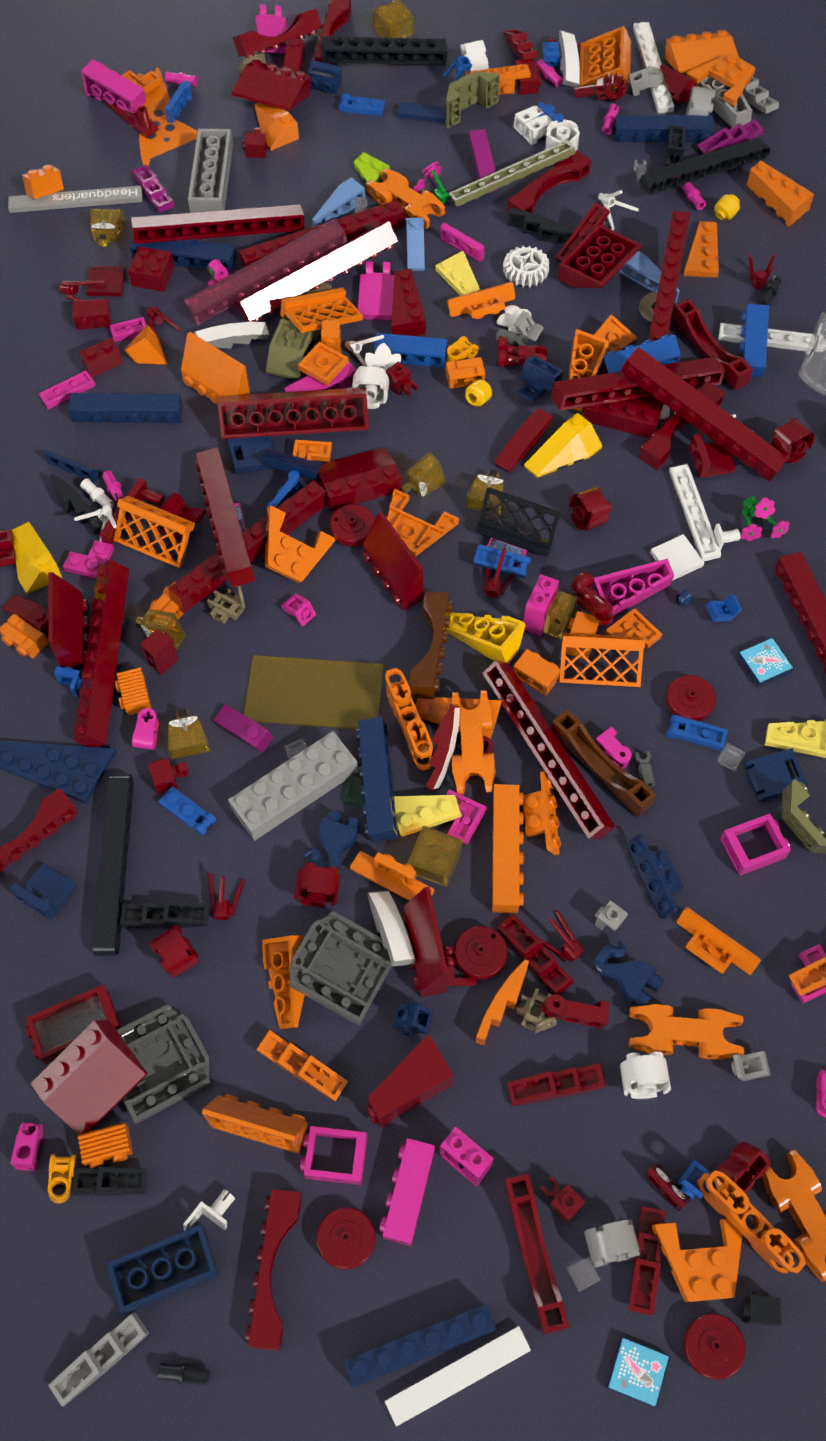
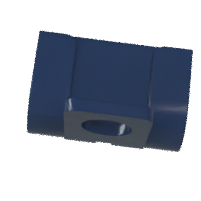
M533 355L524 362L521 377L528 380V383L519 390L518 394L534 401L545 390L552 393L554 382L561 381L564 371ZM525 391H532L534 394L529 395Z

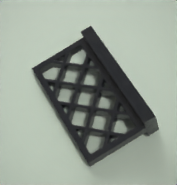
M488 487L475 532L547 557L554 544L553 539L561 512ZM490 494L497 496L500 503L493 505L490 500ZM510 501L516 503L518 509L511 511L507 503ZM501 505L507 512L503 516H500L496 510ZM532 508L537 515L529 518L525 509ZM492 511L496 519L490 520L485 518L486 513ZM518 512H521L525 518L520 523H518L514 516ZM543 515L555 516L554 521L547 524ZM510 517L514 525L511 527L505 525L503 519ZM539 518L541 523L543 524V526L538 529H536V527L532 523V520ZM528 523L532 531L529 533L524 532L521 525ZM546 529L549 534V540L542 538L539 532Z

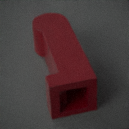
M553 994L543 1001L542 1011L549 1018L601 1029L608 1025L610 1002L601 1000L594 1005L564 1000L562 996Z

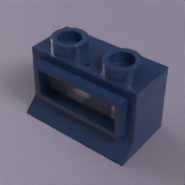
M314 60L311 61V66L306 74L311 76L310 89L336 94L342 83L341 67Z

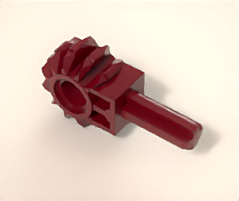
M615 72L614 76L609 73L608 78L598 79L597 85L576 87L574 94L576 98L598 95V100L611 98V102L614 99L619 101L620 97L624 98L627 91V80L623 79V75L617 76V72Z

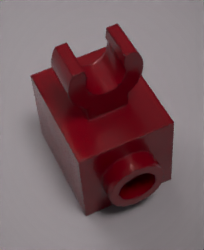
M255 127L254 133H246V138L242 141V148L246 152V157L266 158L267 139L266 134L261 133V128Z
M399 361L386 370L389 378V388L397 395L404 391L406 395L410 396L411 390L409 388L417 390V383L411 380V371Z
M169 758L157 759L153 763L148 764L158 794L167 792L171 787L178 788L175 778L189 775L185 762L172 767Z
M550 1177L549 1181L553 1184L554 1189L548 1191L542 1186L540 1190L544 1196L554 1199L549 1207L567 1224L583 1207L585 1201L568 1184L561 1190L558 1181L554 1177Z

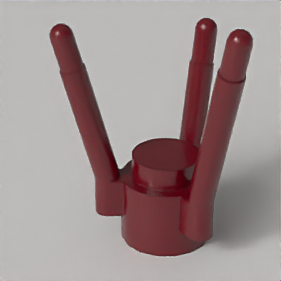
M751 254L749 255V280L752 281V286L755 289H763L773 270L771 266L776 257L775 254L772 255L766 270H759L755 274L753 258Z
M63 280L60 283V292L66 295L67 299L84 301L74 296V294L78 293V286L105 284V281Z
M152 306L147 310L146 314L149 318L147 323L157 336L154 324L159 325L163 321L168 322L180 331V327L166 317L158 307Z
M506 548L502 549L494 578L489 580V568H486L483 590L487 596L492 598L504 595L506 588L515 576L511 574L504 585L502 580L499 579Z
M208 873L211 901L210 914H213V919L229 920L230 915H235V907L245 882L244 879H241L232 904L229 905V901L224 900L225 876H221L219 899L215 902L212 873Z
M556 910L555 914L568 936L553 918H550L549 921L566 942L561 947L563 952L544 940H540L542 945L560 956L564 962L568 959L572 963L584 950L560 912Z

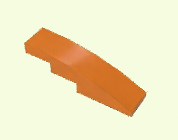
M826 957L788 975L800 996L826 986Z
M524 960L495 995L483 1018L475 1043L485 1044L490 1025L500 1027L506 1006L515 1009L527 972L528 960Z
M271 1030L267 1032L256 1049L257 1052L333 1101L337 1100L348 1083L346 1079L316 1058L307 1055L292 1043L286 1042Z

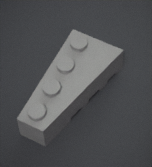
M709 75L697 84L698 87L716 90L714 100H711L714 103L713 110L729 126L733 128L739 123L744 126L751 121L752 109L743 94L738 98L737 104L733 106L723 100V94L731 89L730 87Z

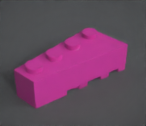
M94 59L81 70L86 96L90 97L93 95L99 101L104 99L110 104L116 103L119 108L131 113H135L137 108L146 102L144 89L141 86L132 83L129 79L122 77L114 70L105 67Z
M667 558L596 577L590 589L595 590L613 606L611 613L614 617L670 586L674 573Z

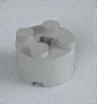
M693 86L686 115H710L708 113H712L714 105L711 100H714L716 90Z
M631 1219L605 1224L599 1227L598 1230L594 1227L584 1231L591 1260L595 1268L608 1265L611 1262H622L640 1256V1248Z

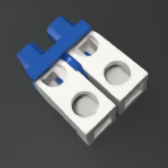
M540 102L537 106L516 113L514 128L531 145L537 143V139L547 135L549 124L557 121V123L563 122L564 116L561 113L555 115L553 105L548 104L545 106Z

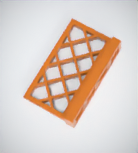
M343 287L282 299L280 315L283 319L289 318L301 333L322 329V322L316 319L322 321L338 320L340 325L363 320V315L345 297L346 290Z
M130 496L118 499L117 507H120L113 541L181 568L190 531L194 530L195 523ZM126 511L131 514L134 521L127 522L125 518ZM143 518L146 519L150 525V528L144 530L140 522V520ZM136 523L140 531L135 536L130 528V525ZM159 525L163 526L167 535L161 537L156 527ZM124 528L130 537L128 540L120 537L121 531ZM150 530L153 531L157 539L152 543L146 534ZM176 532L183 535L180 544L177 543L173 536ZM140 535H142L147 544L144 547L140 546L136 539ZM168 536L174 546L170 549H167L162 540ZM159 542L163 550L160 554L153 547V544ZM176 550L178 554L177 561L172 559L169 551Z
M562 633L559 682L640 687L645 639L632 636ZM566 647H575L579 654L570 660L566 656ZM590 648H594L599 652V655L592 661L584 655ZM610 649L616 650L620 654L612 663L604 655ZM630 651H639L638 659L631 664L625 655ZM580 656H583L589 664L580 671L573 662ZM603 657L609 665L600 672L593 664ZM621 658L629 664V667L622 673L613 666ZM572 665L578 673L573 678H564V670ZM590 666L598 673L593 679H587L582 674ZM612 667L618 676L613 680H607L603 674ZM631 668L637 674L636 682L627 681L623 677Z

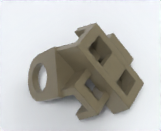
M240 585L237 586L238 592L236 595L232 594V589L230 588L224 595L217 591L213 592L214 599L207 600L209 607L213 609L210 613L212 619L225 624L229 617L235 621L239 618L245 608Z
M536 988L532 998L525 995L521 996V1002L519 1007L516 1008V1013L524 1016L521 1024L522 1027L532 1030L536 1034L556 1026V1018L547 1017L542 1011V1004L539 1003H543L552 994L549 993L548 996L543 995Z

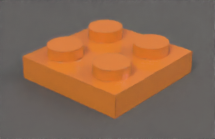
M319 342L298 364V370L328 385L349 363V357Z

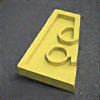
M463 251L435 265V271L460 296L480 291Z
M809 720L806 723H770L767 726L764 745L785 750L793 748L794 752L826 758V720L819 722Z
M455 795L394 796L397 825L402 837L462 817Z

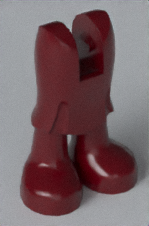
M499 336L497 367L524 365V362L533 355L547 361V347L539 345L523 346L520 344L519 346H511L508 344L505 336Z
M583 572L579 574L571 585V589L574 591L571 595L572 600L577 605L584 607V610L590 612L601 624L610 625L613 621V614L611 613L613 606L595 590L590 589L594 582V578L590 573Z

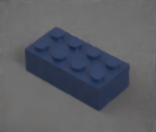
M202 1225L106 1263L118 1307L123 1315H129L220 1276L206 1229Z

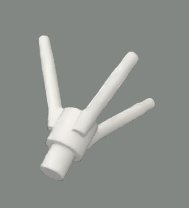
M621 190L612 194L600 193L598 199L601 200L607 209L618 205L636 212L639 211L638 208L616 201L614 197L622 194ZM610 213L608 215V221L611 230H614V225Z
M384 335L357 342L346 341L345 347L353 352L363 366L367 367L366 362L360 355L362 345L383 339Z
M107 503L102 509L74 518L75 521L97 515L103 523L102 529L109 520L113 528L117 527L112 516V503Z

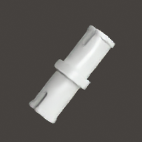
M89 479L81 482L80 487L90 495L94 502H98L102 507L107 503H112L114 506V501L104 494L102 488H98Z

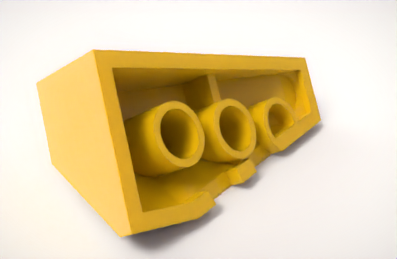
M576 413L524 464V467L538 478L556 471L561 466H570L577 460L590 458L602 448V444L592 424L579 413Z
M29 522L12 529L18 580L27 595L48 585V572H53L62 578L56 562Z
M451 612L449 614L451 624L450 628H447L446 631L491 660L510 663L519 652L525 622L509 616L492 618L491 615L475 617L469 613Z

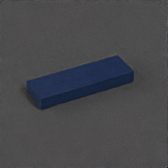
M400 102L397 117L445 123L446 107Z

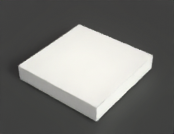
M684 534L654 547L650 551L655 561L668 558L674 573L673 580L704 566V561Z

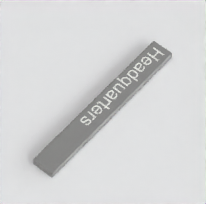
M142 186L57 192L37 199H33L28 195L9 196L8 209L10 213L143 202Z

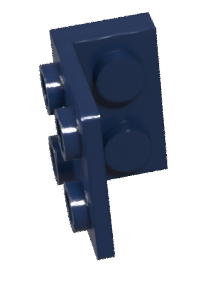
M43 863L26 885L21 887L15 883L10 891L17 900L51 921L77 885Z

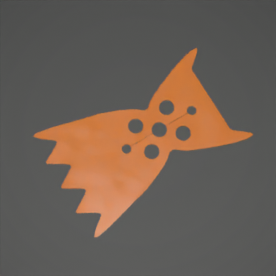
M158 67L155 73L162 78L163 84L146 93V102L142 105L147 108L149 118L152 121L160 122L159 130L155 132V138L148 139L142 134L139 136L141 159L143 165L149 166L151 158L197 140L198 131L177 120L174 123L167 122L165 108L170 98L162 73ZM138 73L139 78L143 76V74ZM156 110H162L164 114L160 117H157L154 115V112ZM172 124L175 126V129L166 131L165 126ZM166 137L170 139L167 142L164 141V138Z

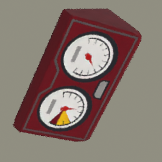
M655 1163L647 1170L645 1176L677 1211H680L690 1201L689 1198L680 1192L681 1188L659 1163Z

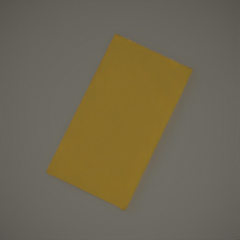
M253 655L244 715L255 722L359 729L358 721L379 716L384 664Z

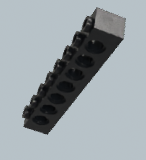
M321 36L320 51L322 63L446 65L448 48L445 39Z

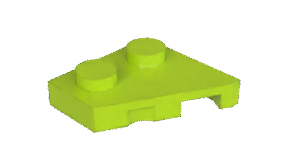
M365 152L354 161L355 169L366 182L374 181L378 183L381 180L380 171L385 168L390 169L389 165Z

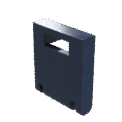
M271 436L228 439V448L235 474L276 469L262 463L263 454L269 449L275 450ZM242 451L244 460H237L235 454H240Z
M793 748L744 763L745 768L748 769L747 775L755 795L763 793L757 796L759 802L782 796L783 789L795 779L798 782H802L806 787L808 786ZM792 763L797 778H791L786 765Z

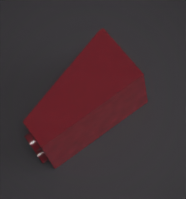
M430 1034L412 1050L368 1097L369 1105L366 1108L373 1124L378 1123L380 1128L453 1086L454 1075Z

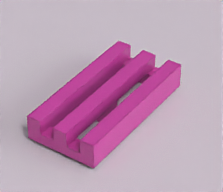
M144 317L109 325L114 342L136 337L146 326Z

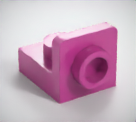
M294 594L281 605L284 612L296 617L301 626H304L316 615L310 601L297 594Z

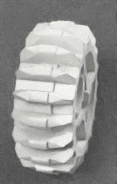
M522 245L521 248L516 247L515 250H510V253L506 254L503 261V272L506 279H509L512 283L515 282L516 286L522 285V287L528 286L530 288L531 285L537 286L538 283H542L546 279L549 272V259L546 254H543L542 250H537V247L531 248L530 245L529 247Z

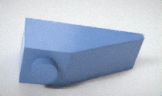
M406 218L408 269H412V271H425L423 218Z

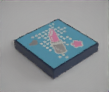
M773 637L746 648L737 654L758 687L794 670V667Z
M621 1337L606 1389L656 1408L670 1355Z

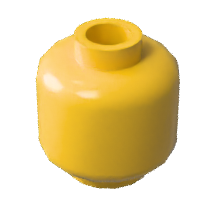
M733 194L722 196L714 207L716 217L720 220H731L740 209L739 199Z
M479 379L467 387L465 396L468 403L480 407L491 398L492 389L486 381Z

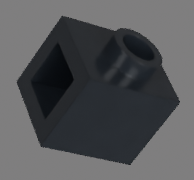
M752 1291V1295L746 1296L745 1301H742L741 1313L742 1317H745V1324L781 1325L780 1298L768 1297V1292Z

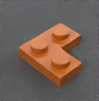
M131 70L121 75L132 83L141 86L145 94L163 84L162 78L154 71H150L140 78Z
M295 440L293 456L310 461L330 462L332 442Z
M635 608L606 629L605 632L606 635L643 637L646 649L662 637V633Z

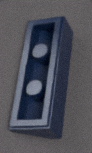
M269 449L262 456L263 465L286 472L295 470L299 472L300 476L315 480L322 466L321 463Z
M44 450L48 464L84 479H89L91 482H96L101 475V472L57 453Z

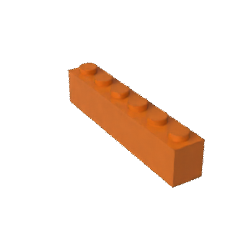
M494 784L492 912L518 913L519 906H523L524 894L519 892V885H523L524 879L523 872H519V865H523V852H519V845H523V832H519V825H523V812H519V805H523V793H519V785Z

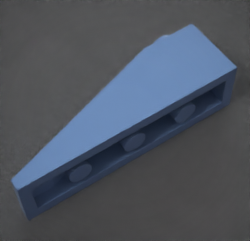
M352 177L343 182L312 219L313 227L339 219L365 201V188Z
M638 251L620 269L619 273L653 292H658L661 270L646 255ZM677 288V290H676V295H675L674 304L677 302V299H678V295H679V289H678V288Z

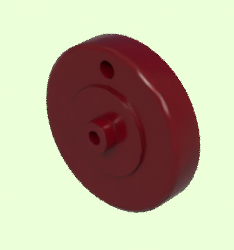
M344 505L332 514L330 518V532L340 544L359 546L364 543L375 521V517L368 508L362 505Z
M684 675L676 678L669 685L666 693V704L673 715L701 721L712 713L716 704V693L712 685L705 679L695 675Z
M474 926L468 928L460 934L454 946V959L457 967L464 975L472 979L486 980L496 976L504 968L507 960L508 951L504 938L490 927Z
M351 1207L335 1209L325 1216L318 1228L317 1246L323 1259L334 1268L352 1270L360 1267L370 1258L375 1247L376 1237L373 1224L358 1209Z
M705 1314L693 1320L686 1329L683 1339L684 1354L689 1365L696 1373L707 1379L722 1380L733 1376L741 1368L746 1354L745 1340L740 1329L732 1320L720 1314Z

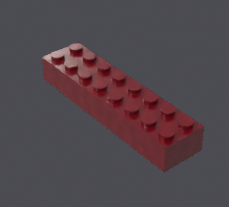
M366 387L219 396L217 402L222 439L369 430Z

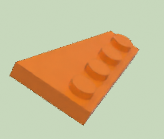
M700 222L683 276L718 277L717 222Z

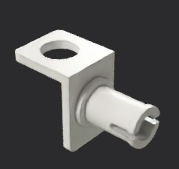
M716 524L713 533L720 552L724 543L740 541L738 529L722 532L720 524Z
M223 1189L212 1206H207L201 1201L183 1224L184 1231L191 1229L202 1214L223 1230H226L227 1221L222 1215L231 1203L234 1202V1196L231 1193L227 1195L228 1191Z

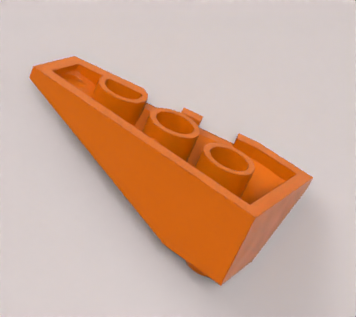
M262 103L254 104L261 133L266 134L267 147L270 151L299 139L298 123L290 113L284 109Z
M290 935L262 940L264 969H268L271 979L268 981L269 989H273L275 995L273 1005L279 1029L297 1028L299 1024L304 994L289 986L290 962L305 936Z

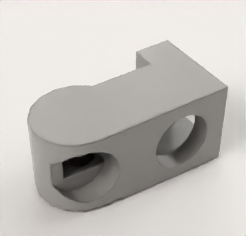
M656 67L646 68L629 74L634 96L640 95V90L656 87L661 82L660 73Z

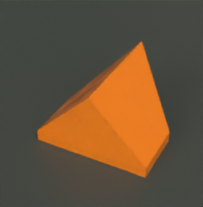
M146 325L124 350L137 364L168 365L161 341L149 325Z

